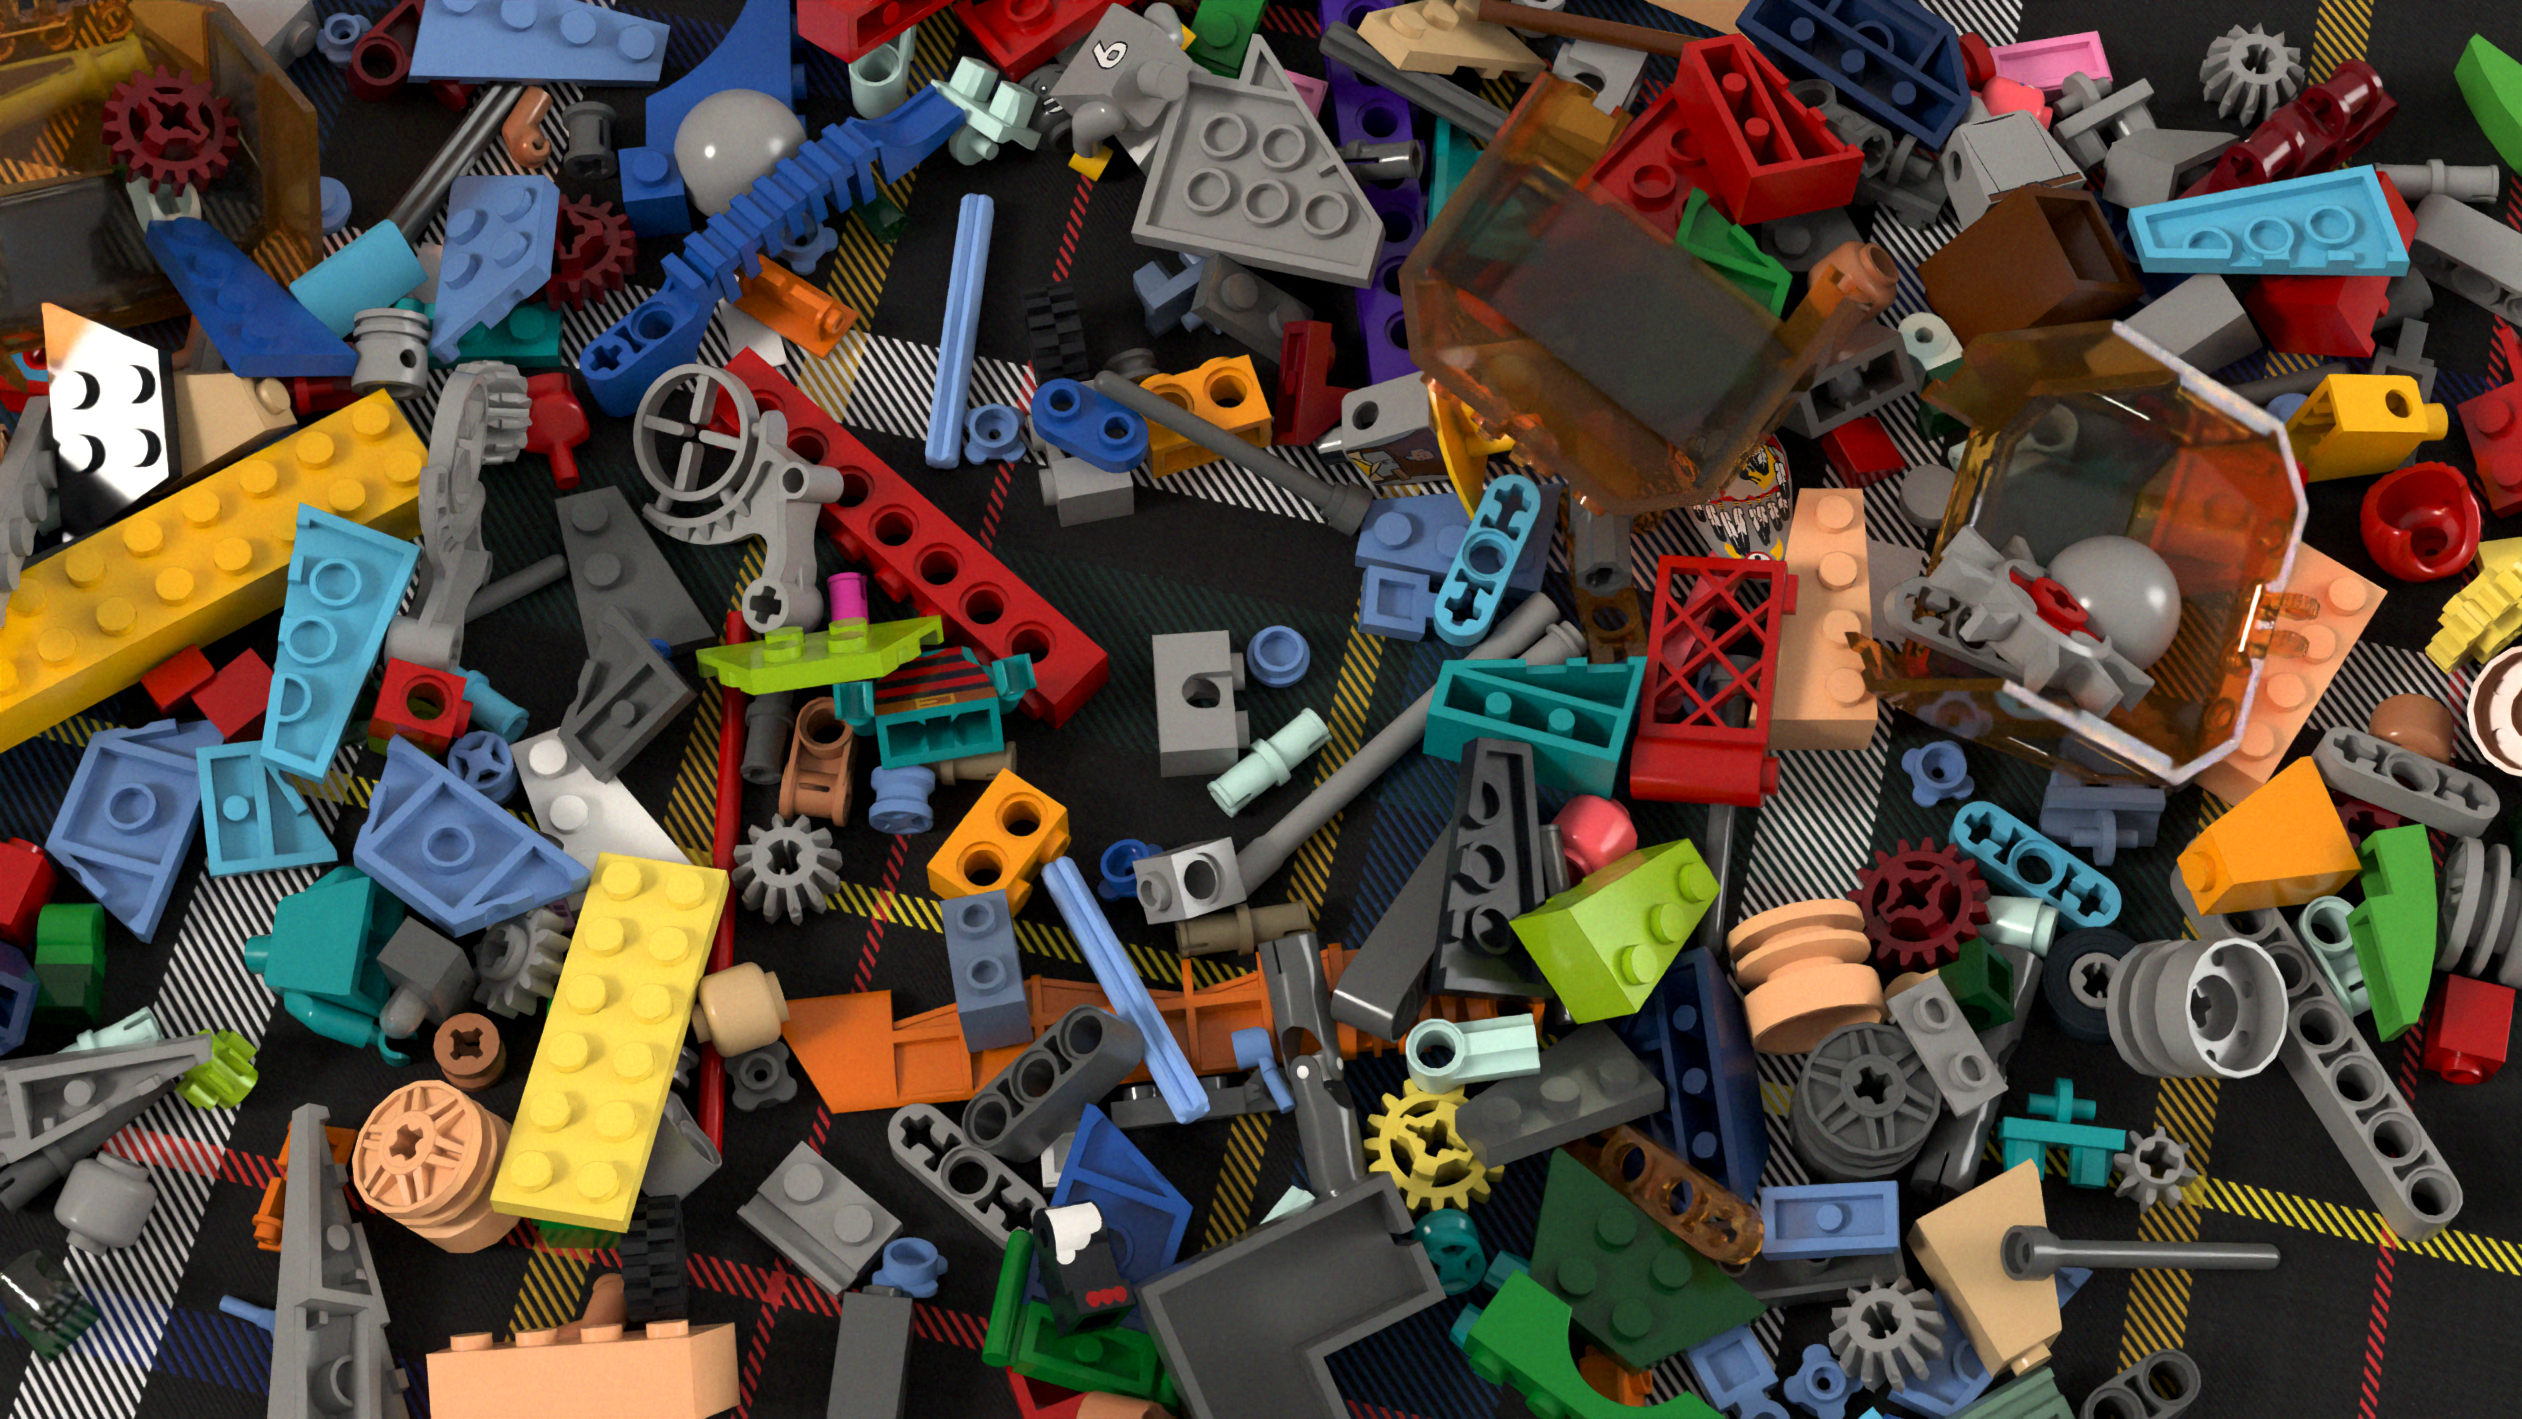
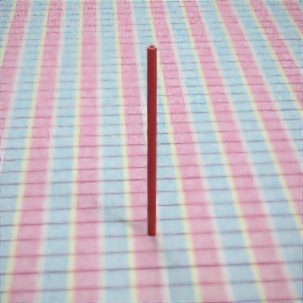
M732 611L727 614L725 646L751 642L752 629L744 620L742 611ZM723 685L712 868L727 870L730 886L706 964V976L733 967L737 888L734 887L731 873L734 869L738 868V863H736L733 853L736 845L740 843L743 774L740 773V769L744 762L745 714L748 693L741 691L739 687H729ZM710 1040L701 1045L697 1125L716 1146L722 1159L727 1073L724 1062L726 1058L716 1052Z

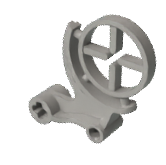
M684 364L668 370L658 377L644 394L634 422L633 441L637 462L648 482L660 492L656 504L646 503L642 509L644 512L642 516L667 535L693 544L727 545L740 542L754 535H761L767 543V554L762 577L754 580L746 588L743 595L742 613L744 620L751 629L758 633H766L773 629L790 626L802 627L804 634L812 633L820 625L824 615V601L820 591L815 586L817 575V562L814 550L815 527L821 505L834 503L840 498L844 487L842 475L833 467L811 464L788 448V426L783 413L779 410L765 411L760 419L758 406L751 391L733 373L719 367L703 364ZM697 376L698 381L690 412V421L700 425L710 424L719 383L732 396L740 419V438L710 430H702L699 433V439L704 443L737 451L726 473L717 482L699 491H696L705 450L703 444L686 442L683 445L675 484L663 471L655 448V430L684 437L694 436L695 427L693 425L659 417L658 414L664 401L678 385ZM744 482L740 490L735 493V490ZM721 499L724 506L716 511L696 518H684L669 511L674 500L709 503Z
M454 371L447 379L439 399L430 440L428 467H422L420 470L419 520L424 536L425 549L420 562L419 588L406 616L396 615L390 623L384 651L385 670L390 657L456 675L464 641L466 608L475 591L479 587L488 586L490 581L493 554L491 551H485L481 538V512L486 501V491L483 484L478 480L487 434L488 390L485 378L479 374ZM458 438L460 439L459 447H457Z

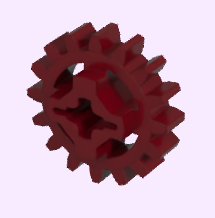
M158 65L154 79L150 80L141 70L133 71L129 86L121 82L114 86L111 101L105 102L101 121L104 124L100 135V143L112 145L108 158L110 165L126 163L129 169L125 180L131 184L141 176L149 179V193L154 195L160 189L161 184H169L175 197H182L186 183L190 182L200 193L206 191L211 176L220 180L225 176L229 161H233L239 141L235 137L240 125L239 119L226 117L231 100L229 97L213 99L210 94L214 82L210 79L202 82L199 86L190 83L191 70L187 68L182 70L178 79L169 77L165 65ZM133 135H135L137 138H139V142H140L139 144H138V142L135 140V138H134Z
M566 194L559 195L551 278L527 298L528 303L533 305L545 297L548 299L550 311L556 312L561 307L563 301H571L574 310L577 312L582 311L584 299L592 297L600 305L607 303L604 291L608 288L622 292L626 288L623 275H633L636 273L635 256L639 255L635 231H631L629 217L626 214L616 216L614 205L610 201L601 204L598 208L593 207L592 197L589 194H585L578 204H570Z
M1925 837L1920 850L1911 851L1905 839L1898 840V855L1892 858L1880 849L1877 850L1874 855L1879 867L1874 872L1865 868H1859L1856 872L1864 890H1851L1847 894L1848 901L1855 902L1862 911L1865 922L1862 933L1869 939L1871 945L1869 955L1876 953L1881 969L1886 972L1897 961H1900L1904 973L1917 972L1919 964H1927L1930 971L1941 967L1940 960L1947 957L1952 962L1958 961L1959 945L1981 937L1975 925L1991 924L1992 920L1988 906L1984 904L1991 899V895L1986 881L1978 880L1981 874L1975 860L1971 858L1962 862L1959 849L1953 843L1947 846L1941 854L1938 853L1932 837ZM1888 891L1886 901L1881 903L1882 898ZM1920 904L1923 909L1918 910L1915 906ZM1959 910L1955 920L1950 925L1952 914Z

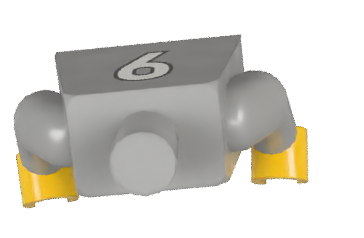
M1161 2L1152 4L1145 10L1143 18L1117 3H1112L1049 93V96L1073 117L1072 138L1075 153L1068 166L1095 182L1100 177L1114 152L1103 145V139L1119 132L1145 131L1152 126L1168 101L1179 99L1187 88V74L1192 68V59L1184 51L1197 36L1180 22L1177 13L1168 4Z

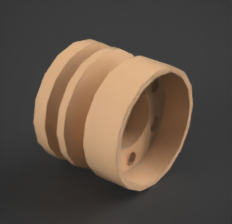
M1813 899L1790 903L1759 913L1741 922L1729 932L1726 944L1730 958L1736 963L1734 969L1735 980L1742 988L1753 990L1745 996L1742 1008L1751 1045L1759 1053L1770 1055L1810 1053L1821 1039L1841 1026L1862 1022L1878 1024L1885 1022L1888 1010L1878 973L1870 966L1861 965L1862 962L1868 959L1871 945L1869 939L1862 933L1865 922L1862 911L1855 902L1843 899Z
M418 1080L399 1088L372 1111L358 1135L352 1158L354 1184L367 1204L449 1253H474L491 1246L515 1227L521 1216L494 1212L490 1202L492 1190L513 1125L486 1110L483 1105L441 1080Z

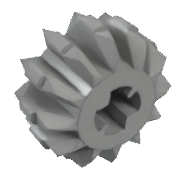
M2261 22L2252 29L2251 34H2248L2236 24L2228 32L2226 38L2217 36L2208 49L2206 55L2208 58L2202 63L2199 81L2206 85L2203 91L2204 102L2221 103L2218 109L2220 119L2231 113L2237 114L2240 117L2243 128L2251 123L2254 116L2261 122H2264L2279 108L2297 99V91L2301 89L2305 79V69L2298 65L2301 59L2300 48L2283 47L2285 43L2284 31L2274 37L2264 34Z
M483 360L458 364L455 371L482 375L487 384L488 423L482 465H501L503 462H515L520 449L526 448L528 443L526 431L528 426L533 424L529 418V408L533 401L527 398L528 382L526 377L520 376L516 365L504 364L502 361ZM458 438V441H457V447H459V441H460L459 438Z
M775 813L771 822L773 830L766 832L761 827L751 824L748 834L752 844L736 845L733 854L736 863L740 866L733 870L731 876L734 887L745 890L742 895V901L749 911L763 907L765 920L770 922L771 925L779 919L783 911H789L792 923L799 926L803 921V908L808 906L813 911L823 914L827 906L822 894L839 893L841 882L839 876L834 872L843 866L841 852L830 848L833 841L831 833L825 827L811 832L810 820L804 814L795 821L792 827H786L783 817ZM784 864H788L790 870H793L795 864L798 865V870L790 875H786L784 868L781 869L780 875L776 871L778 867Z
M1873 1274L1870 1284L1871 1291L1863 1294L1860 1290L1848 1286L1847 1297L1852 1306L1832 1308L1831 1319L1838 1329L1829 1334V1344L1834 1354L1841 1356L1839 1365L1847 1377L1854 1379L1861 1376L1865 1388L1873 1393L1888 1379L1893 1390L1902 1394L1906 1384L1905 1377L1912 1373L1917 1379L1928 1382L1930 1373L1924 1361L1944 1360L1945 1349L1939 1338L1947 1334V1324L1943 1315L1935 1311L1937 1304L1934 1297L1925 1288L1915 1291L1911 1281L1901 1274L1893 1285L1887 1289L1883 1278ZM1891 1329H1898L1893 1335L1889 1331ZM1885 1333L1886 1338L1878 1339L1881 1334Z

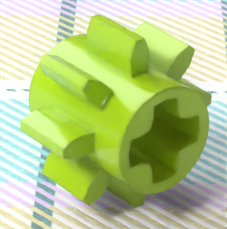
M223 1028L215 1035L209 1029H204L195 1035L211 1033L213 1058L201 1066L197 1065L182 1073L185 1077L176 1085L175 1090L197 1109L203 1106L210 1111L217 1103L220 1107L227 1110L241 1102L254 1087L258 1079V1071L248 1061L258 1050L236 1030L229 1033Z

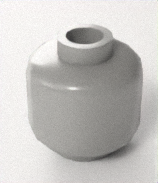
M100 1151L96 1159L89 1158L78 1161L74 1165L54 1208L56 1219L63 1226L70 1229L66 1242L98 1256H104L108 1246L128 1248L134 1245L157 1199L156 1189L147 1181L150 1171L130 1160L105 1151Z

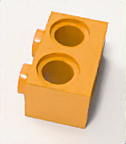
M1249 354L1233 359L1229 357L1213 358L1203 363L1197 369L1176 375L1168 373L1156 374L1145 379L1139 385L1259 448L1271 446L1272 417ZM1231 398L1241 402V404L1233 408H1224L1218 406L1216 402L1221 399ZM1141 415L1148 427L1149 449L1146 460L1153 479L1226 459Z
M1004 767L928 863L927 872L930 890L945 900L1005 889L1011 917L1014 918L1027 903L1033 890V886L1030 883L1046 863L1054 862L1063 856L1070 844L1071 836L1068 835L1067 808ZM1020 820H1029L1039 826L1034 833L1028 836H1015L1007 831L1011 824ZM981 869H991L1001 875L995 883L988 886H977L968 880L974 872Z

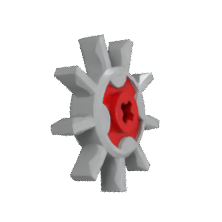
M1965 525L1941 553L1944 559L1928 578L1929 585L1971 608L1970 619L1958 633L1966 642H1987L2002 658L2024 673V691L2035 697L2045 685L2056 689H2067L2090 721L2101 723L2116 704L2130 714L2153 687L2155 680L2113 650L2111 637L2105 635L2101 639L2083 625L2088 619L2087 611L2072 597L2064 586L2048 579L2051 576V571L2036 564L2024 538L2014 535L1999 554L1970 525Z

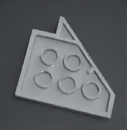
M1252 34L1239 79L1190 70L1187 74L1188 82L1184 94L1179 99L1171 101L1131 231L1135 243L1208 258L1221 253L1238 264L1370 290L1386 237L1384 224L1262 35Z

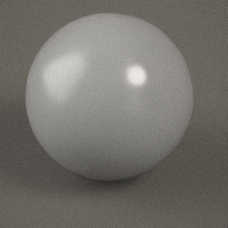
M737 88L712 94L690 110L680 124L676 134L674 155L679 172L683 177L687 199L700 212L711 217L716 212L722 215L727 213L731 209L729 201L740 192L745 197L754 190L752 182L764 174L768 178L777 172L775 164L786 156L791 160L799 156L798 147L808 140L800 121L781 101L757 90Z
M2094 536L2077 541L2066 547L2046 567L2047 570L2051 571V576L2048 579L2064 586L2072 597L2087 611L2088 619L2083 625L2101 639L2105 635L2111 637L2113 650L2141 671L2147 669L2168 650L2177 633L2181 619V596L2171 569L2151 548L2141 542L2123 536Z

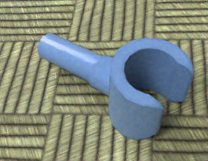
M1252 1027L1232 1032L1231 1037L1239 1071L1260 1066L1262 1077L1281 1113L1285 1114L1295 1109L1296 1104L1278 1072L1279 1068L1275 1062L1267 1031L1262 1027Z
M228 1294L223 1296L219 1305L220 1310L269 1330L274 1341L276 1309L274 1311L266 1307L261 1308Z

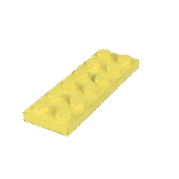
M606 852L599 853L492 1190L490 1202L494 1212L627 1233L695 1005L698 985L701 978H703L729 890L730 881L727 870Z

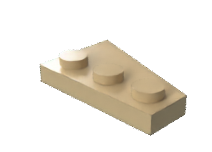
M1423 0L1368 12L1356 31L1398 70L1453 75L1457 66H1465L1474 69L1481 78L1498 80L1502 71L1506 70L1515 71L1516 77L1521 82L1537 83L1547 67V64L1504 26L1477 21L1481 0Z

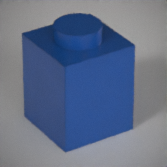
M675 143L618 150L623 203L626 215L629 217L631 231H635L636 239L693 232L690 202L686 197L683 177L675 161Z

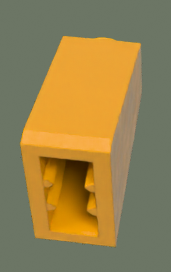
M2312 756L2297 759L2209 825L2176 859L2182 871L2183 881L2190 890L2201 916L2311 903L2319 897L2334 896L2363 869Z

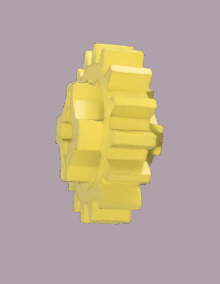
M2521 558L2509 569L2506 567L2499 574L2492 567L2482 571L2474 581L2461 592L2455 594L2442 608L2444 613L2438 621L2444 628L2431 638L2432 642L2425 648V654L2446 675L2452 671L2456 672L2465 662L2470 663L2474 658L2482 665L2487 664L2502 649L2522 634Z
M1408 1079L1403 1084L1402 1100L1399 1101L1395 1096L1388 1093L1382 1096L1381 1109L1386 1117L1375 1114L1369 1115L1366 1130L1375 1137L1364 1140L1363 1148L1366 1158L1377 1161L1368 1167L1369 1173L1372 1171H1390L1401 1197L1407 1200L1406 1208L1411 1218L1418 1212L1420 1206L1429 1207V1212L1452 1206L1453 1209L1467 1214L1469 1207L1468 1197L1472 1196L1476 1201L1485 1204L1489 1200L1491 1189L1485 1180L1501 1182L1505 1169L1503 1165L1487 1170L1455 1132V1110L1470 1101L1464 1097L1465 1084H1460L1453 1091L1440 1095L1419 1091L1412 1080ZM1435 1110L1418 1118L1412 1116L1421 1111ZM1434 1140L1445 1143V1149H1441L1437 1157L1429 1156L1425 1153V1149L1429 1148ZM1391 1148L1395 1149L1396 1156L1406 1160L1411 1171L1409 1178L1396 1165ZM1453 1178L1460 1180V1182L1450 1186L1435 1187Z

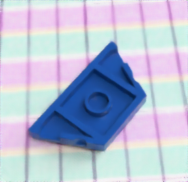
M1086 1103L1050 1206L1088 1199L1095 1201L1105 1219L1108 1243L1120 1279L1128 1278L1130 1285H1133L1173 1266L1194 1207L1097 1106ZM1035 1248L1022 1303L1029 1305L1032 1300L1050 1306L1038 1267L1039 1259ZM1135 1305L1118 1326L1149 1335L1137 1305Z

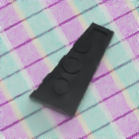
M1476 737L1464 743L1462 749L1429 995L1539 1005L1554 999L1553 987L1509 924V921L1516 917L1531 913L1546 904L1532 744Z

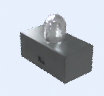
M407 916L376 958L394 991L379 1015V1024L382 1031L393 1039H404L411 1036L424 1019L440 1028L445 1021L454 1015L466 1012L471 1013L478 1003L473 997L479 982L463 949L410 916Z

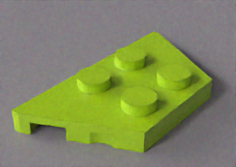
M941 615L868 625L867 619L864 617L845 618L829 623V631L804 634L803 628L799 626L777 628L767 631L764 634L765 640L696 650L699 675L703 678L719 675L720 684L729 687H739L741 691L752 695L884 677L898 669L899 665L910 662L920 656V645H937L944 642Z

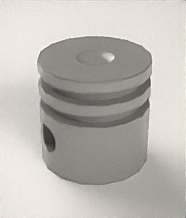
M373 308L357 312L354 315V326L356 328L353 330V340L355 342L353 350L359 354L354 376H351L352 392L366 397L385 388L391 399L395 401L412 400L426 395L428 375V348L426 346L429 344V335L426 331L429 330V318L422 313L399 308Z

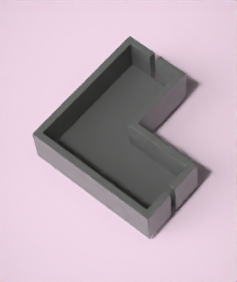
M1372 1171L1131 1285L1137 1302L1136 1305L1188 1419H1351L1323 1357L1447 1298L1422 1242L1404 1239L1394 1244L1390 1233L1404 1234L1415 1229L1390 1171Z

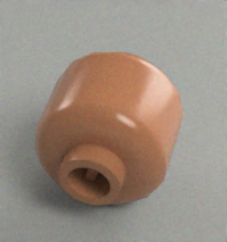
M1858 240L1843 242L1815 263L1807 274V288L1810 293L1807 296V305L1811 313L1820 323L1827 326L1833 324L1842 330L1866 319L1872 321L1891 307L1896 299V283L1899 280L1896 264L1890 255L1878 244L1873 242L1866 244Z
M2405 693L2393 695L2377 705L2370 717L2368 735L2445 765H2450L2454 722L2449 710L2439 701L2422 694ZM2392 774V777L2403 787L2408 789L2416 788L2412 782L2403 776Z

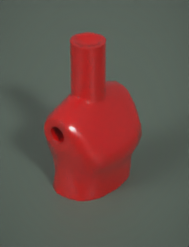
M561 372L540 374L526 378L528 382L527 398L533 401L529 408V418L533 424L527 428L528 443L522 451L526 453L547 454L556 487L560 490L572 489L579 485L581 481L572 448L590 438L588 420L583 407L575 396L572 378L569 374Z

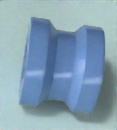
M475 731L464 735L463 739H458L451 747L447 759L448 770L498 806L508 802L516 793L520 781L519 771L513 760L511 749L502 737L494 732ZM489 772L495 774L494 777L490 776L487 779H482L481 782L478 781L481 775H486Z
M920 765L883 770L882 766H879L871 772V788L877 794L876 802L869 808V823L873 828L890 834L911 835L923 833L933 827L934 812L928 805V796L935 790L934 772Z

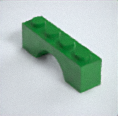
M1517 1268L1514 1269L1469 1330L1465 1340L1463 1351L1471 1356L1468 1360L1471 1367L1489 1382L1502 1386L1506 1381L1527 1396L1526 1406L1540 1419H1727L1688 1390L1667 1402L1644 1407L1623 1405L1597 1393L1579 1374L1571 1357L1568 1328L1572 1307Z

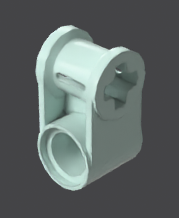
M916 24L853 63L848 64L853 106L863 117L876 119L891 113L905 103L910 61H913L915 52Z
M2319 897L2308 904L2290 928L2353 1022V1017L2372 1009L2346 921V916L2354 908L2349 902L2340 897ZM2311 924H2321L2327 927L2333 933L2335 944H2327L2320 941L2313 934Z

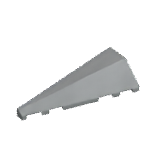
M211 1033L0 1061V1167L8 1163L11 1164L102 1117L108 1111L139 1095L143 1096L158 1088L164 1082L197 1065L201 1066L213 1058Z
M307 1103L292 1111L267 1419H410L403 1392L410 1386L405 1369H395L384 1327L391 1321L361 1222L352 1223L342 1189L349 1181L344 1163L335 1164L324 1128V1123L330 1118V1114L326 1106Z

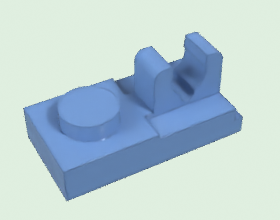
M1897 1181L1761 1187L1762 1255L1766 1261L1895 1254V1251L1900 1250L1899 1192Z

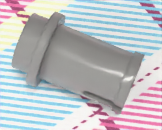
M1565 620L1560 625L1554 623L1546 627L1547 635L1517 659L1526 658V665H1565L1566 658L1582 657L1589 650V647L1581 633L1570 622Z

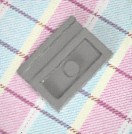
M803 1141L794 1148L757 1189L758 1193L746 1206L742 1205L737 1211L738 1218L742 1223L838 1303L844 1298V1292L847 1291L856 1279L860 1280L884 1253L885 1247L896 1240L904 1231L902 1223Z

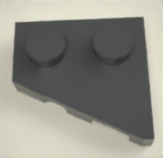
M613 604L603 615L601 622L607 625L594 660L586 659L577 682L578 695L575 701L568 706L557 734L593 777L604 784L613 779L698 695L623 610Z

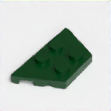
M1559 1146L1552 1153L1547 1164V1179L1542 1205L1538 1213L1534 1234L1535 1243L1533 1254L1529 1261L1527 1276L1572 1307L1569 1328L1634 1377L1662 1365L1666 1358L1678 1353L1687 1354L1708 1345L1712 1338L1742 1325L1747 1328L1759 1321L1768 1308L1766 1305Z

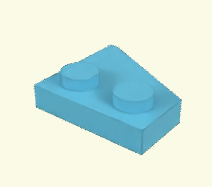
M262 740L196 748L211 879L339 864L336 849L319 827L282 770L261 762Z

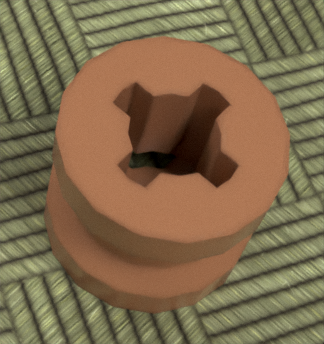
M466 1012L454 1015L445 1021L437 1031L433 1044L435 1057L442 1067L444 1075L453 1086L462 1091L478 1092L489 1089L499 1082L506 1071L508 1056L497 1028L489 1019L480 1014ZM478 1041H480V1045H479V1046H474V1045H473V1046H469V1047H468V1046L464 1043V1042H466V1043H470V1042H475V1043H477Z

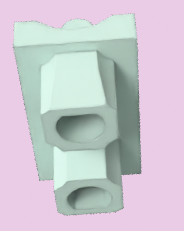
M962 56L950 83L935 79L931 80V84L936 87L937 92L955 107L959 106L965 112L966 122L949 139V152L951 156L964 165H974L983 158L992 160L999 151V147L994 141L1003 144L1011 139L1027 149L1035 150L1042 134L1029 128L1027 124L1039 96L1016 83L1002 80L993 101H990L988 97L999 71L982 60Z

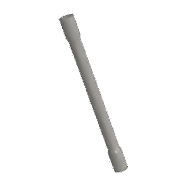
M1535 591L1495 627L1494 632L1463 660L1512 659L1522 654L1546 633L1548 625L1556 624L1561 619L1559 610L1545 594ZM1436 684L1265 835L1255 838L1236 855L1246 898L1279 870L1289 855L1425 736L1427 712Z

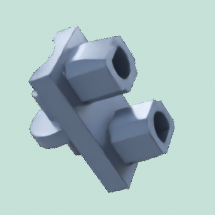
M1179 252V259L1187 269L1175 277L1169 273L1159 260L1151 261L1135 271L1133 275L1134 290L1144 306L1145 327L1155 339L1180 323H1183L1189 332L1206 324L1212 332L1216 334L1223 333L1222 330L1190 312L1204 263L1208 257Z
M2055 769L2051 773L2049 786L2046 788L2037 832L2055 844H2071L2072 847H2092L2095 864L2097 866H2111L2114 861L2116 848L2155 847L2159 818L2166 805L2164 789H2150L2145 774L2142 771H2119L2110 776L2108 787H2087L2085 775L2080 773L2078 769Z

